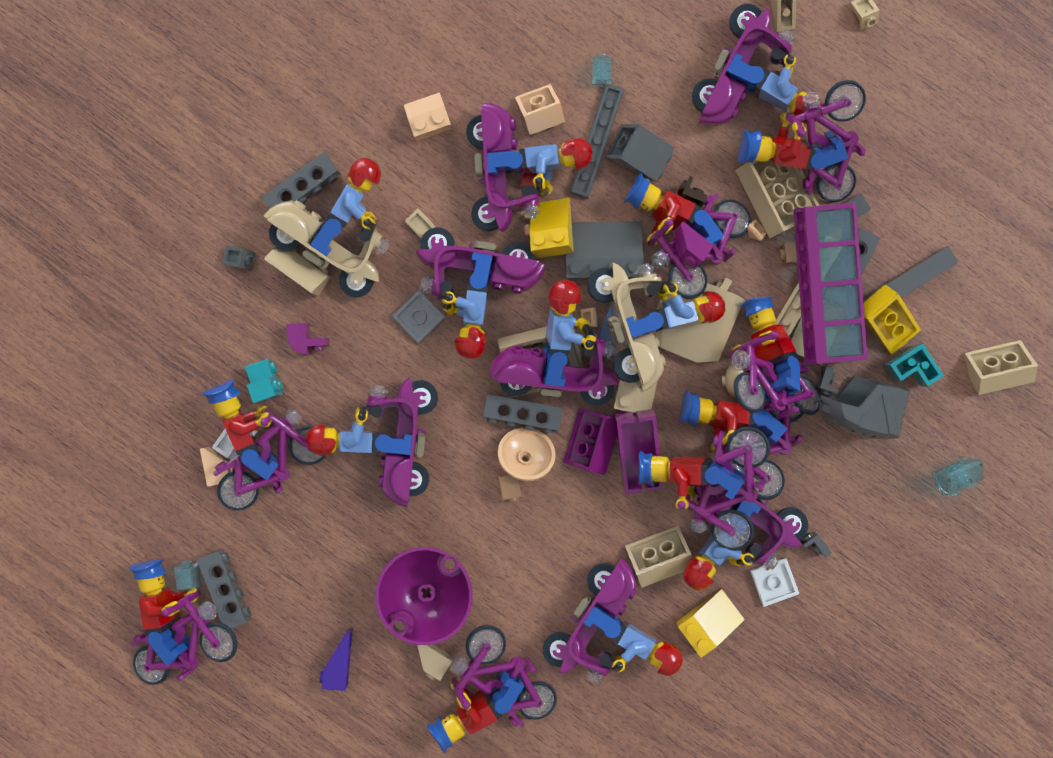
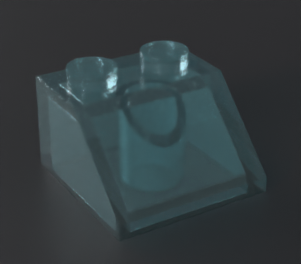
M969 457L932 473L941 493L950 495V497L960 494V490L966 487L970 489L979 485L978 482L984 479L981 459Z

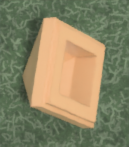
M756 219L747 226L749 238L761 241L767 234L764 227Z
M596 307L581 309V318L586 319L590 327H597L598 324Z

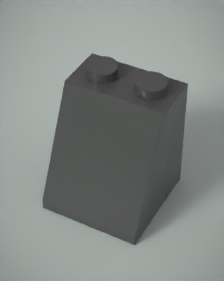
M622 124L605 159L635 175L642 173L643 178L651 182H657L662 177L663 169L671 160L672 152L675 148L640 124Z

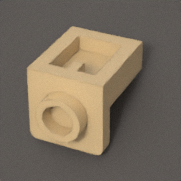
M855 0L851 2V9L860 20L859 28L861 30L873 27L878 23L880 10L873 0Z

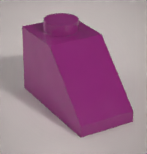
M682 222L673 231L679 258L687 266L695 270L704 261L714 245L685 222Z

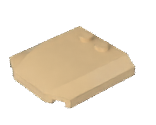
M673 271L672 281L678 285L679 292L685 295H693L701 290L703 281L694 278L688 285H683L676 271ZM707 283L704 292H716L725 301L726 311L721 319L705 324L695 321L657 332L655 330L650 333L657 336L660 348L695 363L718 362L744 299L734 293ZM668 293L667 297L671 299L672 296ZM682 298L684 303L691 302L694 300ZM662 299L656 310L664 308Z

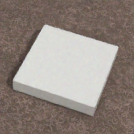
M786 557L749 570L763 607L799 594Z

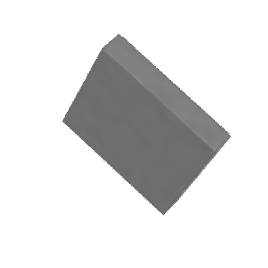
M420 290L392 315L418 344L446 318Z

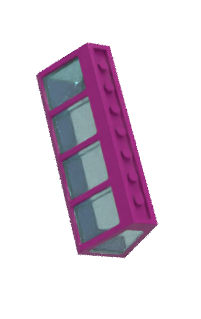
M856 203L793 209L805 364L867 360Z

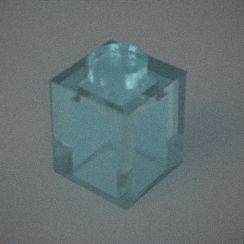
M598 54L592 59V84L606 85L607 83L611 85L612 57H608L607 54Z
M191 560L179 562L180 565L174 567L177 591L197 588L201 585L198 562L192 563Z

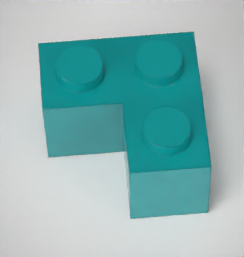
M923 343L913 345L884 365L894 381H902L913 374L920 387H928L944 376Z
M265 359L245 366L250 380V384H247L253 403H263L283 396L282 391H284L281 380L277 379L276 373L278 370L275 362H272L271 359Z

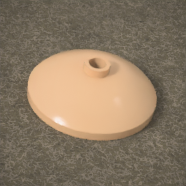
M517 428L508 432L502 438L498 447V460L503 470L511 477L521 481H535L546 476L552 469L555 462V448L551 440L541 431Z

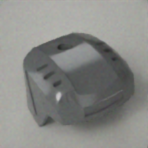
M853 376L837 397L820 394L819 409L829 423L851 434L870 439L900 438L902 419L905 415V408L907 407V400L911 391L887 383Z

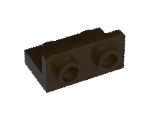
M690 176L687 181L683 180L677 195L701 207L705 203L707 195L699 188H690L694 178Z

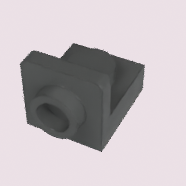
M226 245L222 264L251 271L256 253Z
M822 366L816 384L817 389L821 390L820 393L831 396L832 393L838 394L839 392L838 389L829 387V384H832L835 373H833L834 368Z
M815 532L806 533L802 541H800L803 548L813 543L811 547L817 555L821 554L827 557L832 553L821 537Z

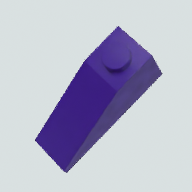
M348 629L326 667L321 671L319 681L322 683V689L345 691L347 689L353 629Z

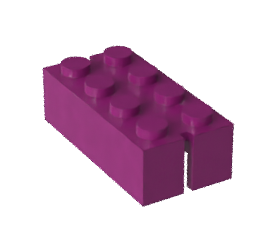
M654 409L636 411V415H633L632 412L615 414L625 494L642 492V486L638 483L639 452L642 451L644 454L651 453L653 456H660L657 420ZM655 482L654 486L644 483L646 492L664 490L663 482Z

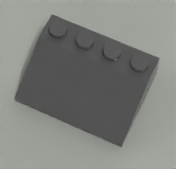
M641 221L572 223L574 253L565 254L566 280H588L595 270L609 268L611 262L618 264L624 269L628 279L643 277L644 257Z

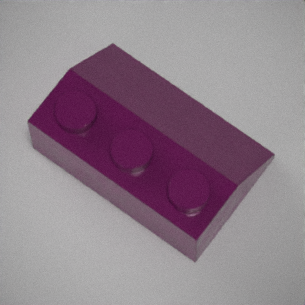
M579 408L563 463L589 472L606 475L617 437L615 418Z

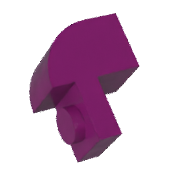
M286 324L287 339L295 351L311 355L310 347L313 350H324V346H329V338H310L309 324Z

